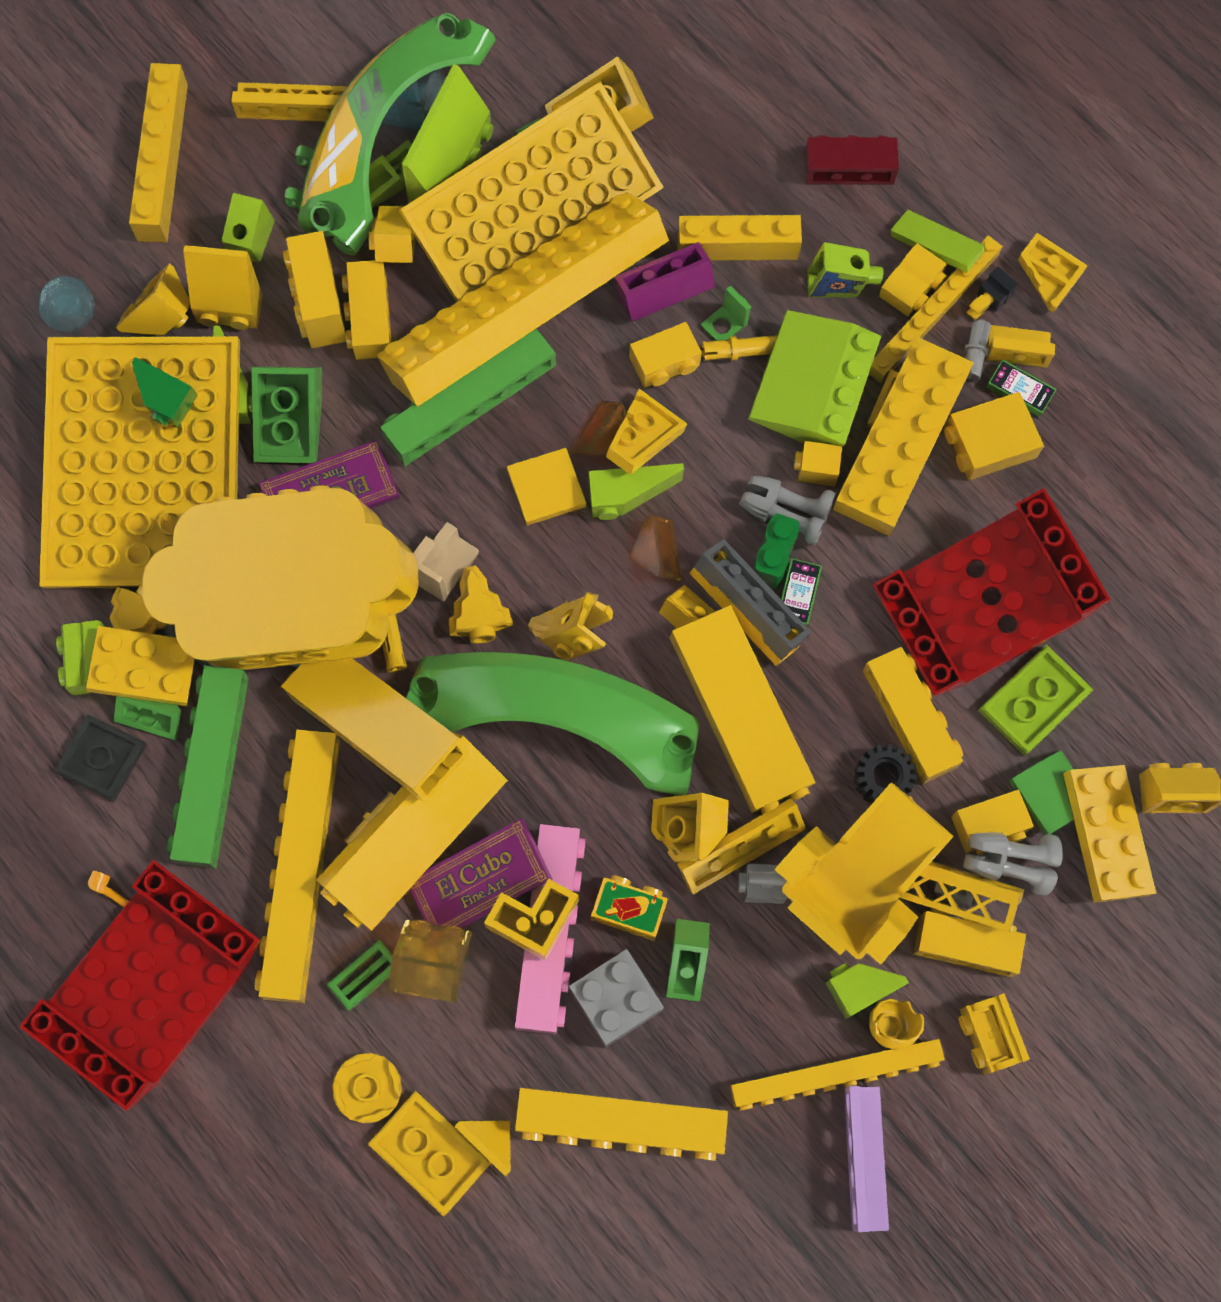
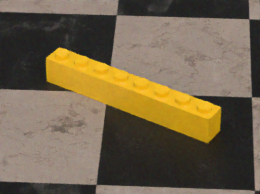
M296 730L295 739H290L288 757L292 759L291 771H286L284 776V791H288L286 804H281L279 811V823H283L282 835L276 837L274 855L278 856L277 869H272L269 881L270 889H274L272 903L268 902L265 909V923H269L267 936L262 937L260 943V956L264 957L263 969L257 971L255 978V991H259V997L264 1000L305 1004L321 886L316 879L323 871L340 739L336 733Z

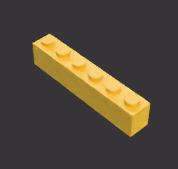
M151 63L129 220L130 227L139 242L168 243L188 88L181 64Z
M520 1088L515 1131L522 1132L523 1140L542 1142L543 1135L557 1136L556 1143L577 1145L578 1139L591 1140V1147L612 1149V1143L626 1144L625 1151L646 1153L648 1146L661 1148L660 1155L681 1157V1150L695 1152V1159L716 1161V1154L723 1155L725 1153L728 1111Z

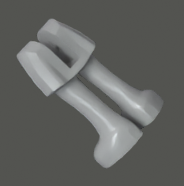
M751 475L747 484V488L751 492L743 493L739 505L762 522H766L776 513L798 520L799 532L804 535L805 541L816 546L833 506L836 492L826 490L819 498L812 499L782 487L779 480ZM777 502L811 515L812 518L808 519L792 513L777 505Z
M983 832L970 834L968 846L984 851L985 855L966 854L963 863L965 869L994 881L998 880L1001 876L1029 882L1030 890L1035 895L1046 896L1051 893L1058 879V875L1053 869L1042 866L1028 867L1007 861V857L1032 860L1045 865L1059 867L1062 863V844L1058 836L1045 834L1040 838L1037 845H1025L1008 841L1003 833Z

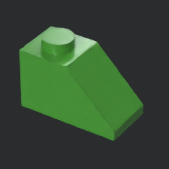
M676 919L666 997L700 1002L709 948L710 923Z

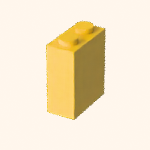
M1020 391L950 415L944 428L947 442L950 445L953 444L957 453L956 462L961 472H965L968 481L1036 459L1044 448V444Z

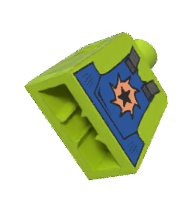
M824 242L807 269L808 297H857L866 284L880 285L882 283L883 268L881 266H870L869 252L867 250Z

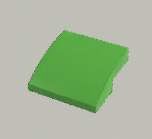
M1061 750L1009 781L1015 791L1019 789L1026 808L1044 835L1052 834L1074 821L1063 775L1064 772L1074 769Z

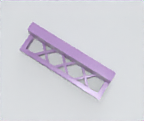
M848 1086L844 1088L852 1231H889L880 1087Z

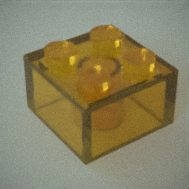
M406 920L392 955L388 991L457 1003L468 967L473 932L456 926L444 927L433 925L423 920Z

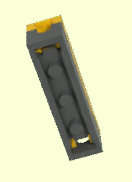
M725 539L703 553L691 570V576L722 609L730 605L732 606L743 631L775 666L794 653L810 635L811 631Z

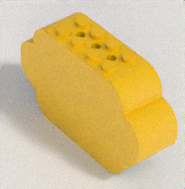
M324 485L313 486L310 488V491L305 492L284 489L280 490L278 495L271 496L263 493H251L247 495L246 499L238 500L232 497H219L213 503H204L191 507L176 523L173 533V546L161 549L151 557L144 569L142 580L143 601L147 611L156 620L175 626L177 641L186 654L195 659L207 661L212 666L243 670L368 656L375 652L384 642L389 627L388 616L402 612L412 603L417 594L419 584L418 564L411 549L384 528L377 514L351 492Z

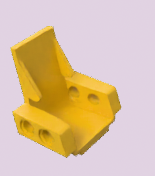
M891 782L837 844L816 826L797 843L774 870L787 880L782 887V892L793 901L788 909L839 955L847 950L856 959H862L868 953L881 965L906 937L918 919V916L898 898L904 894L953 838V835Z

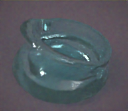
M61 275L51 279L42 289L39 297V312L41 318L49 327L62 332H75L86 326L90 318L93 317L94 296L82 280L73 276Z

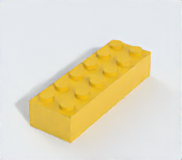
M916 337L836 499L834 511L890 537L974 362Z

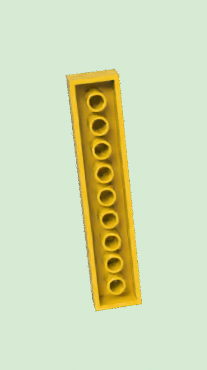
M628 192L615 196L610 203L599 210L592 211L588 214L587 218L575 226L566 228L561 235L552 241L543 243L535 252L526 258L517 260L513 263L512 267L503 273L491 277L480 288L466 293L457 303L449 308L440 310L434 318L414 327L409 334L400 340L388 344L383 351L377 354V357L391 383L417 407L668 242L669 239L658 210Z

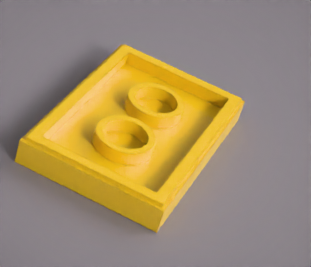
M417 1091L410 1096L368 1143L443 1217L491 1164L467 1138Z

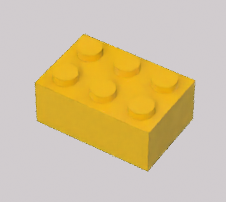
M323 231L286 238L288 250L283 251V256L290 277L288 281L291 295L295 302L294 312L302 339L308 338L311 349L346 342L341 307Z

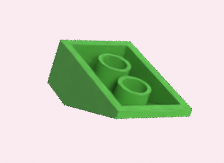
M251 367L254 462H317L322 407V367Z

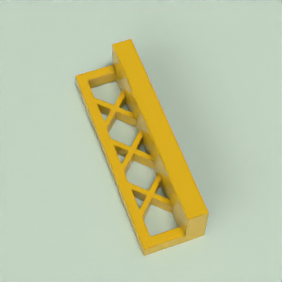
M238 82V90L232 91L231 102L236 118L326 122L347 86Z
M932 861L919 875L924 878L919 881L915 880L904 894L899 897L1010 932L1017 907L1021 903L1025 889ZM929 879L937 881L944 895L935 900L926 898L919 885ZM946 884L956 887V889L949 891ZM912 888H915L917 894L910 893L907 891ZM962 889L969 891L978 905L968 910L961 909L957 906L952 895ZM979 895L988 897L989 899L982 902ZM947 898L951 905L942 903L940 901ZM994 900L1010 904L1005 922L991 918L985 905ZM980 908L983 915L974 913L973 911Z

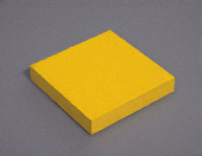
M566 448L507 466V471L527 526L586 507L584 495Z

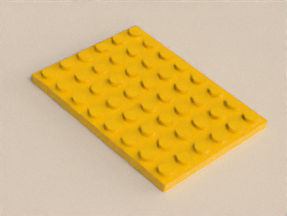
M238 336L48 337L39 584L41 588H138L143 586V573L148 561L161 549L173 546V533L176 523L188 509L199 504L213 503L219 497H232L237 500L240 339ZM135 357L192 386L197 393V397L180 427L171 423L166 427L150 418L152 413L143 403L132 365Z

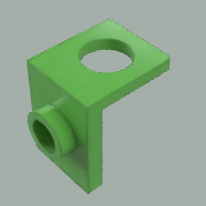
M729 286L725 289L723 306L702 322L701 327L714 341L728 340L729 336H735L748 325L751 306L743 296L739 295ZM718 319H724L730 323L731 328L727 333L720 334L714 330L713 323Z

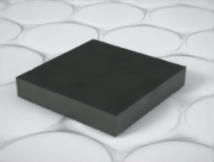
M87 714L54 772L115 802L147 744Z

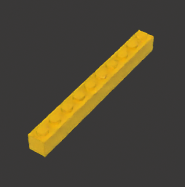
M988 235L981 242L984 245V253L968 273L958 268L874 358L869 375L879 383H882L887 378L890 369L894 370L908 355L916 337L922 339L999 256L1003 246Z
M940 1039L913 1044L900 1050L891 1049L730 1086L734 1107H740L742 1111L753 1108L752 1104L761 1102V1106L773 1104V1099L780 1097L782 1101L795 1099L794 1094L802 1093L804 1097L816 1094L815 1090L820 1088L827 1092L835 1090L838 1084L844 1083L845 1087L857 1085L856 1080L865 1079V1083L878 1080V1075L885 1074L886 1078L898 1076V1071L905 1069L907 1073L919 1071L918 1066L927 1065V1069L940 1066L939 1062L944 1061L945 1058Z

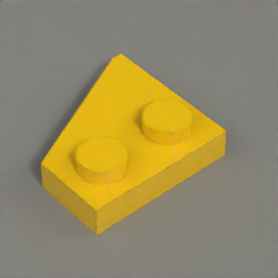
M1036 233L1018 259L1047 308L1052 313L1055 312L1088 266L1038 233Z

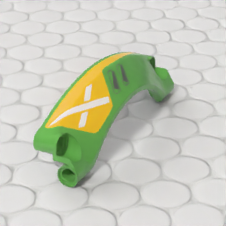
M445 13L430 18L410 29L387 45L366 64L338 99L316 144L305 179L298 214L299 225L304 231L311 233L323 231L324 237H334L332 241L341 251L351 256L357 254L369 236V231H372V223L374 222L369 193V167L375 137L386 113L404 90L419 78L434 70L452 67L453 64L479 67L496 42V38L490 30L468 18L459 21L454 15ZM439 24L443 27L444 34L440 32ZM314 211H316L320 217V222L318 225L314 222L313 219Z

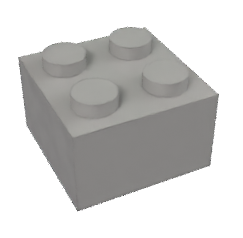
M627 949L569 986V991L605 1048L664 1009V1006Z

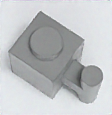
M746 865L744 873H739L738 893H744V902L785 903L787 896L782 892V887L787 880L774 870L778 865Z

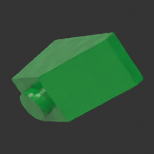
M135 357L132 365L143 403L152 413L150 418L166 427L169 423L180 427L195 401L197 393L192 386Z

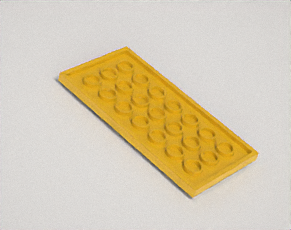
M600 81L399 210V213L406 224L412 229L416 240L457 303L466 293L480 288L491 277L503 273L512 267L513 263L517 260L526 258L543 243L552 241L561 235L566 228L575 226L587 218L588 214L592 211L599 210L610 203L615 196L628 192L644 201L664 187Z

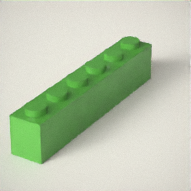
M537 329L533 330L417 407L412 402L409 408L402 413H396L388 417L380 427L383 439L404 467H406L556 366L555 351Z
M204 665L203 675H198L196 694H199L197 707L193 706L190 714V725L193 726L192 737L187 738L184 749L185 758H188L186 770H182L179 776V789L182 790L180 803L176 802L173 810V822H176L174 835H170L167 844V854L171 855L170 860L176 865L217 869L249 680L243 669Z

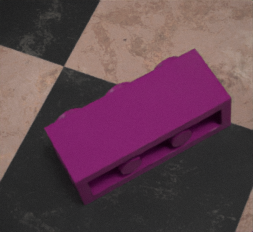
M699 242L615 276L620 303L632 322L715 287L711 260Z

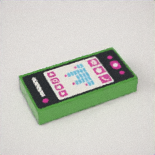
M1005 360L1001 361L986 386L987 389L1002 397L1020 391L1028 411L1039 418L1057 390Z
M791 558L781 600L807 627L822 566Z

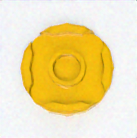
M373 1053L357 1054L346 1060L337 1072L332 1085L333 1099L339 1111L350 1120L363 1124L379 1122L389 1116L399 1104L402 1094L401 1076L395 1065L385 1057Z

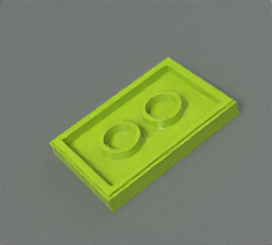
M1046 645L978 711L1017 750L1026 756L1093 689Z

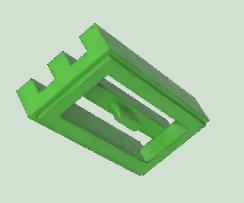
M378 940L327 985L347 1010L351 1011L402 966L384 944ZM381 951L383 956L342 991L339 989L338 986L376 953ZM387 961L391 963L388 968L353 998L348 1000L347 996Z

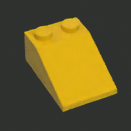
M618 56L544 105L547 113L550 114L601 81L631 132L654 118L633 71Z
M184 245L183 252L190 305L197 323L207 327L226 325L238 330L258 329L263 294L248 252Z

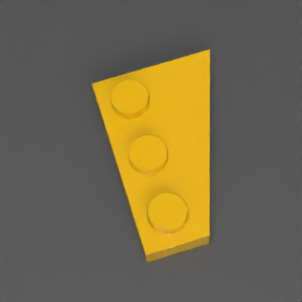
M639 389L608 449L606 457L631 475L684 433L687 423Z

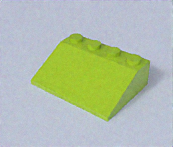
M452 65L402 163L409 203L480 159L481 147L484 141L488 142L492 136L494 125L491 124L490 110L458 65Z
M787 310L748 420L803 444L805 441L843 447L864 390L881 335L854 323Z

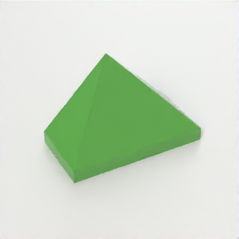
M116 696L114 722L168 739H177L181 714L178 705Z

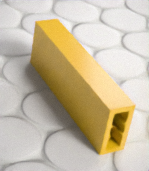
M727 606L673 630L669 637L751 812L754 813L761 810L762 814L776 809L780 805L778 801L789 796L793 801H796L810 794L808 788L816 783L732 606Z
M354 659L301 664L281 685L295 703L424 803L470 753L459 737Z
M452 732L460 738L470 753L425 803L402 786L316 879L323 887L320 894L334 907L340 902L347 909L343 915L357 928L363 924L372 931L508 781L463 735Z

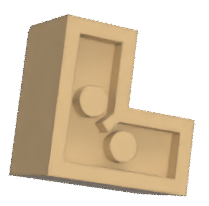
M446 522L434 540L426 536L414 551L418 564V586L445 602L460 581L464 568L471 566L479 555V550L461 539L458 529Z

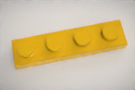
M790 798L778 805L776 809L762 814L724 836L703 861L678 863V868L690 892L694 895L804 831L806 827L798 806Z

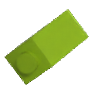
M845 963L830 972L832 979L825 984L845 1019L909 982L905 976L860 963L850 968L848 963Z

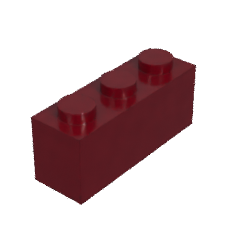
M825 135L808 137L804 152L805 185H894L899 171L897 137H887L884 135L875 137H857L854 135L845 137H828Z

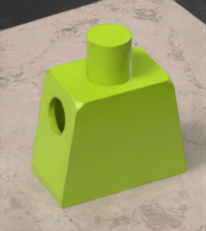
M233 193L222 236V243L226 249L247 251L250 260L254 262L261 261L275 221L263 200Z

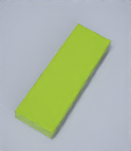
M907 210L891 229V237L911 247L918 243L945 263L966 273L984 253L983 244L910 210Z

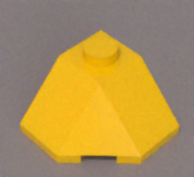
M170 263L143 289L144 292L138 297L135 305L131 304L126 309L116 329L124 333L165 335L172 328L178 330L188 319L186 312L189 308L190 300L175 268Z
M705 793L653 799L651 832L657 840L665 844L669 850L668 855L674 862L703 861L727 834L729 800Z

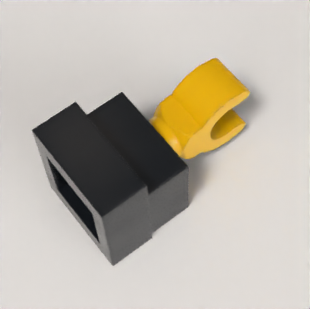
M997 266L989 274L988 279L980 286L977 293L979 297L969 305L970 309L966 313L976 321L989 306L996 312L1013 297L1018 283Z

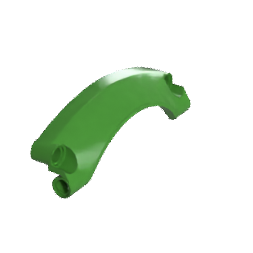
M474 652L426 656L420 660L406 699L451 732L494 721H524L550 725L570 731L600 745L621 760L649 790L675 796L687 795L700 723L694 715L685 712L676 705L640 686L581 664L550 657L517 653Z

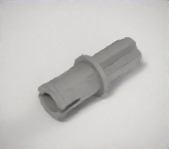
M978 319V321L973 323L969 344L964 348L966 353L965 359L974 362L966 379L968 381H971L972 375H974V381L981 379L984 357L989 353L987 343L991 324L982 319Z

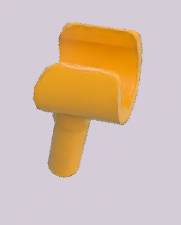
M92 871L88 880L89 888L94 892L104 894L122 907H125L129 900L107 887L110 876L98 871Z

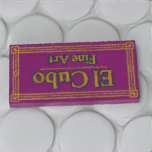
M377 440L259 482L262 493L267 496L278 495V492L284 489H293L298 492L310 491L311 487L318 485L340 488L351 492L370 509L400 498Z
M519 819L427 869L410 890L433 940L440 941L488 915L501 892L516 900L544 885L548 878L553 879L525 820Z

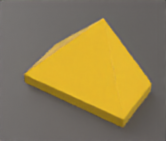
M459 1121L454 1126L504 1176L511 1172L510 1121Z

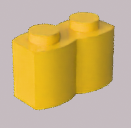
M917 243L881 287L879 297L909 317L914 310L918 311L928 301L929 297L926 294L932 288L937 290L942 285L947 276L944 274L947 263Z

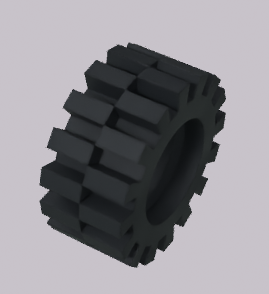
M887 744L886 747L877 745L874 749L870 748L859 760L854 771L856 772L854 783H857L856 790L858 793H863V799L866 802L868 799L874 802L886 789L879 786L873 779L874 768L881 764L890 765L895 769L897 773L895 785L907 796L915 786L913 784L917 778V774H914L916 766L915 763H910L911 756L909 754L906 756L902 754L903 749L900 747L896 750L890 744Z

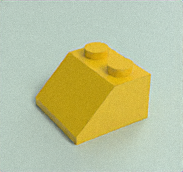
M1154 763L1149 765V768L1139 775L1142 813H1208L1221 805V779L1215 768H1203L1201 763L1183 764L1182 768H1170L1169 763Z

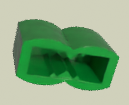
M778 513L768 523L763 544L757 554L753 568L759 577L772 589L777 588L784 577L789 556L793 551L799 532L798 520Z

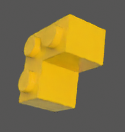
M549 878L532 909L501 892L484 924L486 929L546 961L579 901V895Z

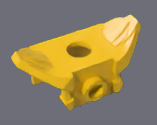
M586 592L585 596L571 602L565 601L548 612L532 617L528 627L535 638L551 648L557 657L569 661L605 647L606 643L589 629L611 621L613 610L610 605H604L597 601L598 594Z

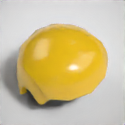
M891 998L879 1001L869 1014L870 1032L881 1046L893 1050L904 1049L913 1045L924 1031L923 1014H917L912 1009L909 1001H898Z

